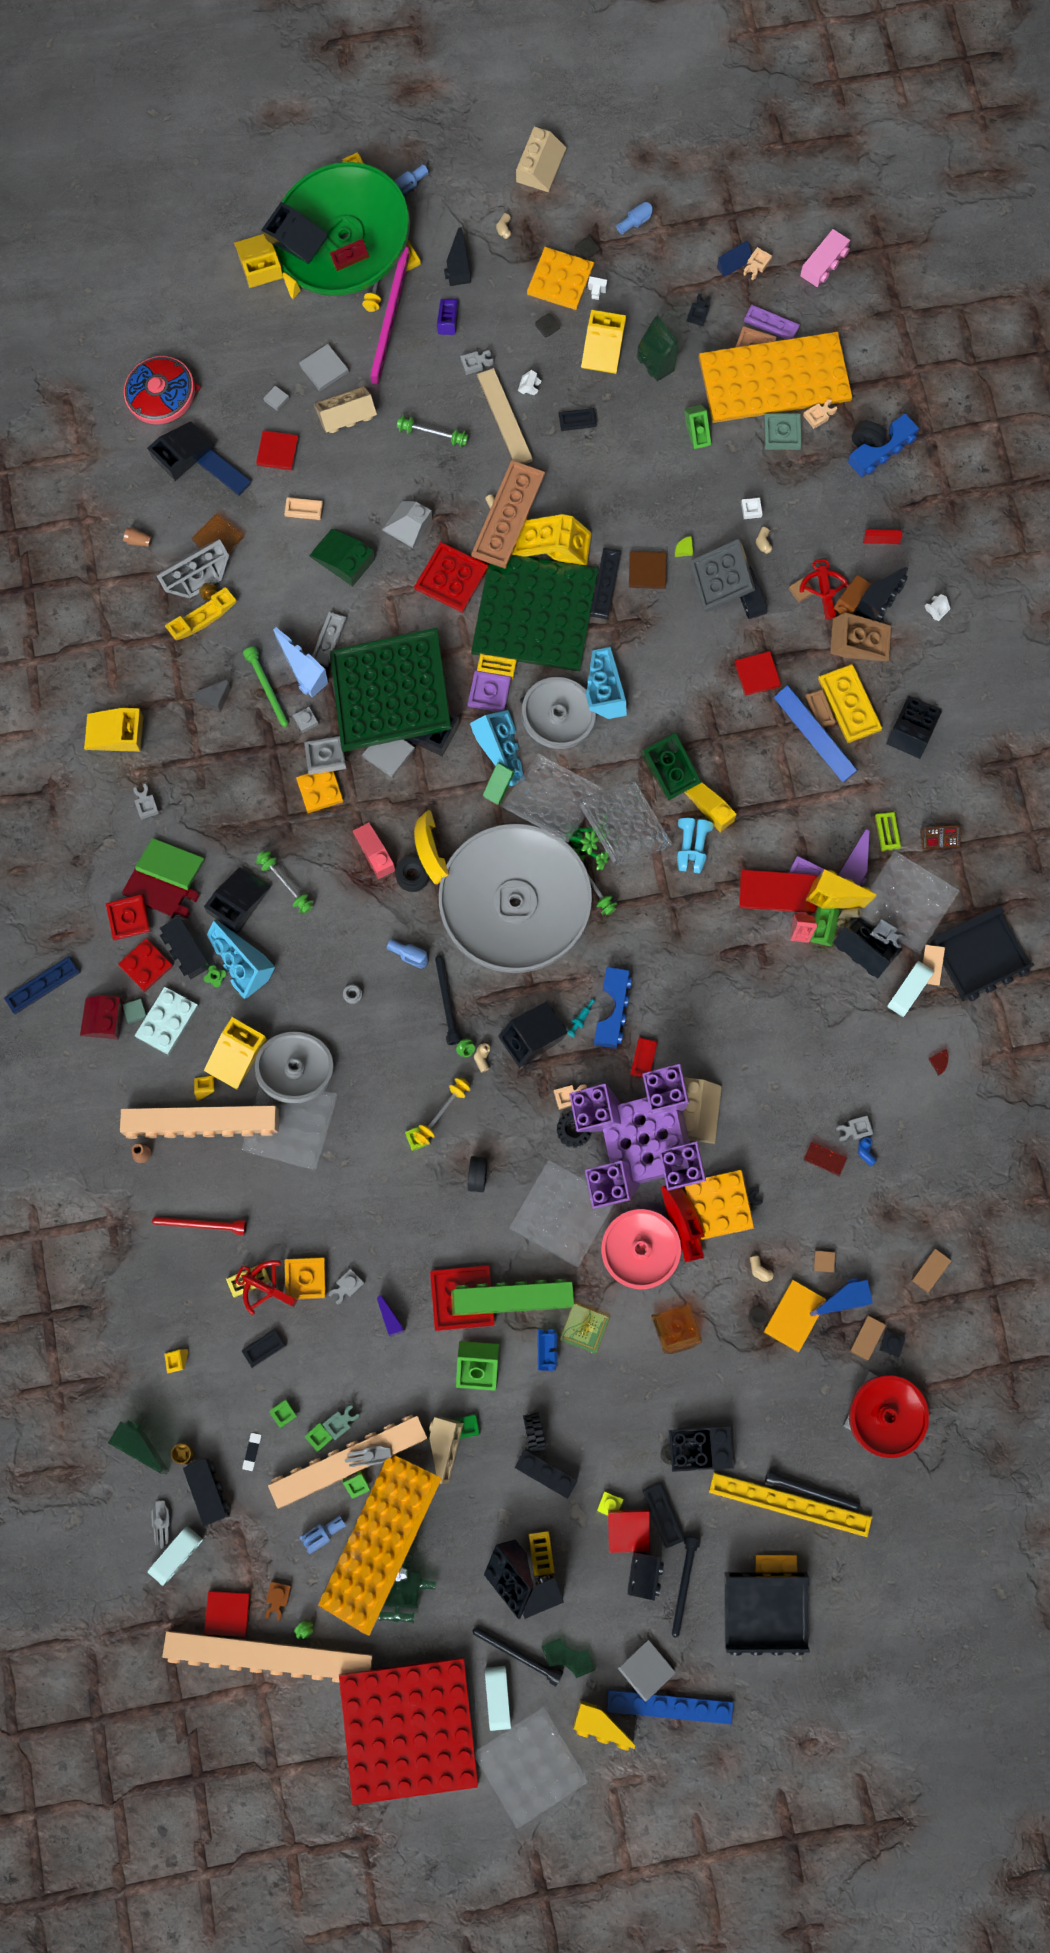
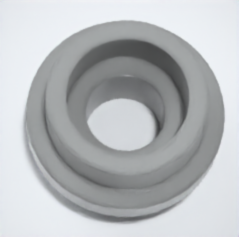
M348 985L343 991V997L346 1002L355 1004L361 1000L362 991L357 985ZM355 992L356 996L352 998L349 994Z

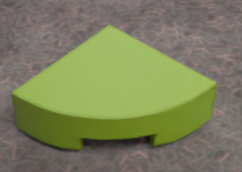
M691 536L682 539L677 544L675 557L693 556Z

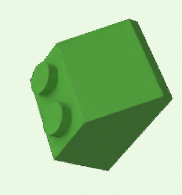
M459 1341L456 1388L496 1391L499 1344Z

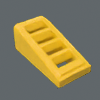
M549 1531L529 1534L534 1576L555 1573ZM546 1538L545 1543L534 1544V1540ZM547 1547V1551L535 1552V1548ZM548 1555V1559L536 1561V1557ZM549 1563L550 1568L537 1569V1565Z

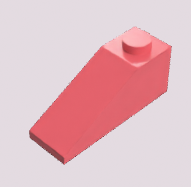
M370 823L352 831L378 879L395 871L391 858Z
M798 912L793 915L790 941L810 942L817 928L814 916L806 912Z

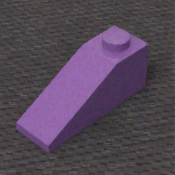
M867 829L838 875L844 879H851L860 887H863L867 881V878H865L868 868L869 831Z

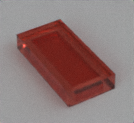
M813 1142L810 1143L803 1161L838 1177L847 1160L846 1157Z

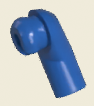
M864 1137L858 1143V1154L871 1167L877 1159L870 1153L872 1140L869 1137Z

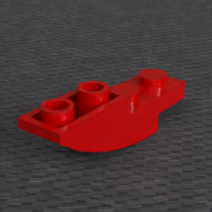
M661 1186L667 1215L671 1224H676L685 1262L703 1259L704 1254L700 1238L705 1236L691 1201L682 1188L668 1191L667 1186Z

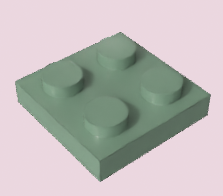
M764 414L765 450H801L800 414Z

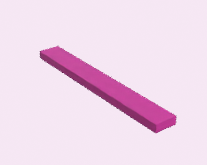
M407 246L398 260L370 375L372 384L378 385L410 258Z

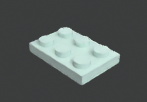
M164 987L135 1034V1037L169 1055L199 1006Z

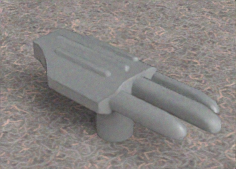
M380 1445L365 1448L362 1451L348 1454V1457L364 1454V1456L345 1459V1463L365 1460L364 1462L349 1464L350 1467L380 1464L391 1458L390 1448H384Z
M155 1501V1506L151 1511L155 1545H158L157 1529H159L160 1548L163 1549V1528H165V1543L168 1544L169 1509L165 1501Z

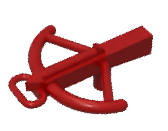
M814 560L812 566L817 571L805 576L799 591L803 593L805 589L821 597L825 620H832L836 617L832 597L842 588L846 587L847 589L849 583L841 574L827 570L829 568L827 560ZM825 562L827 566L820 564L819 567H816L815 563ZM828 575L838 578L843 584L835 590L830 589ZM815 576H818L820 592L805 586Z
M265 1261L255 1267L251 1273L250 1268L247 1266L240 1268L235 1282L238 1285L245 1283L243 1302L251 1315L255 1314L253 1310L255 1307L272 1296L295 1307L297 1299L276 1289V1265H281V1261ZM271 1265L272 1286L255 1278L260 1270ZM243 1269H246L247 1274L241 1275L244 1280L242 1282H239L238 1278L240 1274L242 1273ZM251 1285L268 1293V1295L253 1305H250L248 1299Z

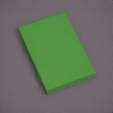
M152 838L135 868L137 871L188 890L203 865L204 858Z

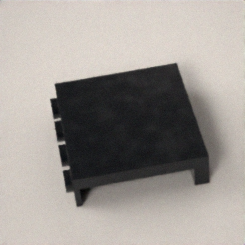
M1001 905L933 937L930 942L932 946L945 947L942 965L963 1002L968 999L972 1002L980 997L979 994L985 991L987 994L997 989V985L1003 983L1005 986L1013 982V978L1018 975L1020 977L1031 973L1030 969L1034 966V963L1029 964L1002 916L1005 911Z
M724 1572L726 1653L734 1656L742 1655V1653H750L755 1656L763 1655V1653H771L777 1656L784 1653H792L793 1655L810 1653L808 1646V1573Z

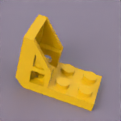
M564 514L526 520L512 555L526 557L546 553L557 561L587 566L591 532L573 516Z

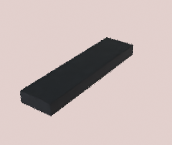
M603 548L590 617L607 620L609 618L621 556L620 550Z

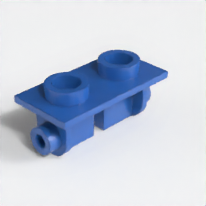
M554 1329L538 1330V1371H556L558 1366L557 1352H553V1348H557L558 1336Z

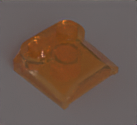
M689 1303L682 1307L651 1315L660 1347L664 1354H674L691 1349L702 1342Z

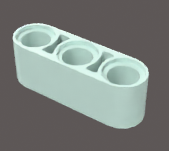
M918 961L887 1007L904 1017L935 971Z
M186 1526L152 1565L148 1573L164 1586L200 1545L203 1539L189 1526Z
M506 1666L485 1668L490 1731L511 1729Z

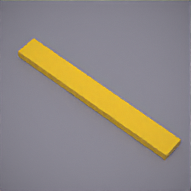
M713 1473L708 1492L864 1537H868L872 1520L871 1516L718 1473Z

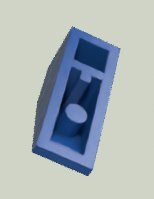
M860 1278L848 1280L849 1284L840 1287L811 1311L810 1315H822L873 1304L868 1280L860 1281Z

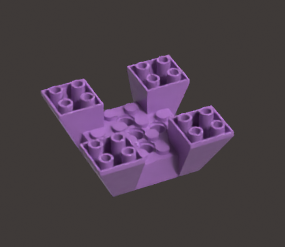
M681 1064L643 1073L647 1097L624 1104L620 1103L607 1084L569 1093L577 1132L603 1131L610 1164L585 1170L593 1209L629 1201L641 1183L664 1177L668 1191L706 1181L698 1142L690 1143L683 1114L689 1104ZM645 1116L646 1121L641 1125L640 1120ZM667 1130L668 1137L664 1140L663 1133ZM649 1135L650 1140L645 1144L644 1139ZM631 1140V1146L627 1149L626 1143ZM653 1154L654 1160L652 1163H649V1156Z

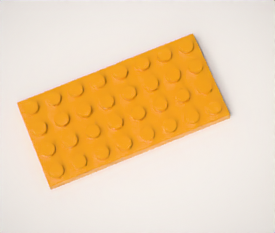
M838 332L699 353L698 356L713 423L811 408L818 403L824 406L825 402L829 399L832 400L831 404L852 400Z
M395 1455L384 1461L379 1476L339 1557L328 1585L321 1596L318 1604L319 1607L370 1636L441 1482V1477Z

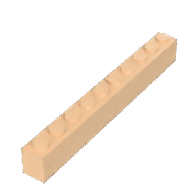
M177 1631L166 1632L162 1658H168L167 1662L180 1663V1660H186L188 1665L200 1666L201 1662L209 1663V1667L221 1668V1665H229L230 1670L241 1671L242 1667L250 1668V1672L262 1673L263 1669L271 1670L270 1674L283 1675V1672L291 1673V1677L303 1678L304 1674L312 1675L311 1679L324 1680V1677H330L332 1682H339V1674L372 1670L373 1654Z

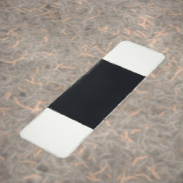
M251 1433L243 1463L244 1470L253 1471L261 1439L259 1434Z

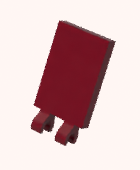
M136 868L122 891V894L126 897L144 895L147 907L171 918L178 914L188 919L191 912L188 908L180 906L184 897L193 902H197L199 898L198 892L194 890L180 888L137 871Z

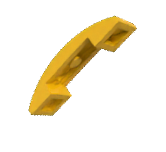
M225 587L212 595L209 602L183 618L181 616L166 624L165 627L175 640L183 639L213 623L237 601Z
M427 810L416 821L414 831L415 844L424 869L434 884H439L441 878H446L449 873L445 859L438 857L431 832L435 824L431 810Z

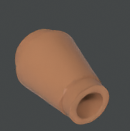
M127 527L123 541L127 542L128 545L149 547L152 537L134 527Z
M135 1144L132 1147V1158L137 1163H144L151 1157V1150L147 1145Z

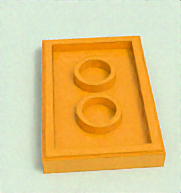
M792 1280L766 1326L764 1333L794 1351L799 1352L819 1315L811 1316L810 1312L826 1299Z

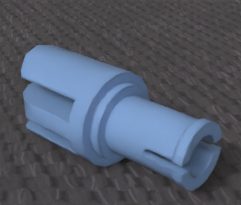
M422 164L413 172L407 171L394 180L403 196L417 187V182L429 174L428 169Z
M644 202L629 211L627 218L616 225L618 232L623 235L630 228H638L648 221L652 213L651 204Z
M394 939L389 941L387 950L400 955L402 961L420 969L427 966L428 957L426 951L411 943L404 945Z
M339 1515L326 1525L318 1524L299 1538L305 1548H307V1552L312 1554L330 1542V1536L345 1528L346 1525Z

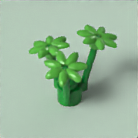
M598 817V824L594 828L574 827V829H566L563 834V840L570 844L572 848H580V851L596 858L598 864L597 871L604 869L605 863H608L607 858L611 855L609 848L601 854L592 852V848L595 850L598 848L595 842H602V839H605L604 831L607 828L604 826L605 820Z

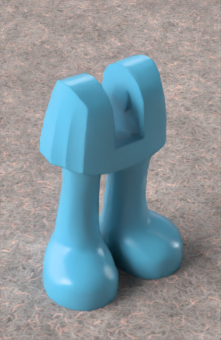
M693 818L678 819V827L683 829V844L681 851L677 853L679 871L686 872L688 860L695 861L693 873L700 874L707 858L703 854L706 834L713 830L714 824L707 820H697L695 849L691 851L696 820Z

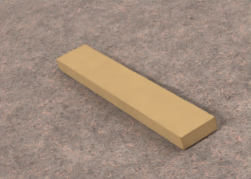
M494 368L477 374V378L512 460L521 464L532 462V456Z

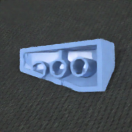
M277 627L274 628L275 637L300 685L298 686L305 695L309 694L313 698L328 684L325 669L310 654L305 655L299 645L294 647L292 640Z

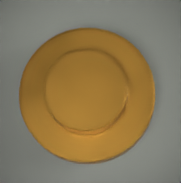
M204 583L199 590L201 598L205 601L210 600L211 596L216 593L217 588L213 583Z

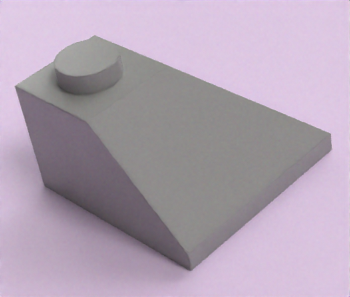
M402 501L382 531L414 548L432 522V510L418 502Z

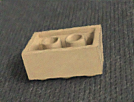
M537 127L533 128L516 169V182L546 192L550 191L566 152V147L550 131Z
M364 386L314 403L326 433L337 432L339 428L344 426L352 427L358 421H369L373 419V416L377 415L371 394Z
M684 1077L689 1104L683 1114L689 1140L715 1144L722 1086L702 1079Z

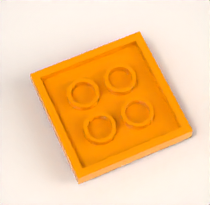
M544 247L528 287L527 295L577 310L594 268V262Z
M742 1170L707 1177L705 1182L685 1186L687 1197L698 1215L705 1237L700 1238V1241L755 1229Z

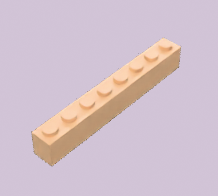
M276 1106L121 1109L120 1133L129 1139H137L138 1136L157 1138V1135H164L166 1138H176V1135L193 1138L196 1134H203V1137H215V1134H222L224 1137H233L234 1134H241L242 1136L249 1137L253 1136V1133H261L262 1136H272L273 1133H279V1109Z
M413 1414L401 1419L403 1423L397 1426L392 1423L384 1427V1432L376 1434V1432L370 1433L365 1436V1441L360 1443L357 1440L347 1444V1449L341 1452L339 1449L328 1453V1458L322 1461L320 1458L309 1462L310 1466L302 1469L300 1466L291 1470L290 1476L284 1478L281 1475L272 1479V1484L268 1485L277 1508L280 1509L360 1470L370 1467L368 1465L350 1467L349 1464L364 1462L365 1460L345 1463V1459L364 1456V1454L348 1457L349 1453L380 1445L384 1448H390L392 1456L428 1440L419 1417H413Z

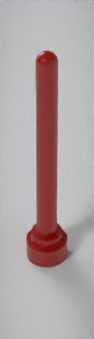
M154 1217L152 1219L154 1225L230 1230L236 1233V1235L245 1236L247 1221L243 1219L233 1221V1223Z

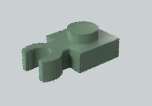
M352 1405L345 1409L344 1415H341L338 1411L322 1424L334 1440H337L351 1428L348 1422L356 1421L360 1417L359 1414H356L354 1417L349 1415V1411L354 1408Z

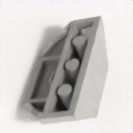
M218 539L175 561L156 576L165 592L192 598L199 594L200 587L204 583L216 584L222 580L229 554L221 540Z

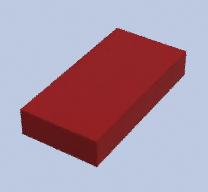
M866 529L863 536V544H900L902 530Z
M639 1037L631 1076L643 1078V1073L651 1072L658 1041Z

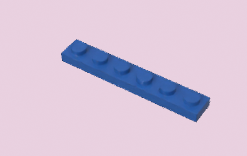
M608 1690L607 1712L732 1724L733 1702L654 1694L645 1702L636 1692Z

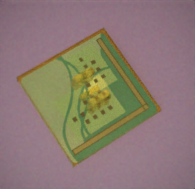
M574 1303L559 1340L597 1355L610 1317Z

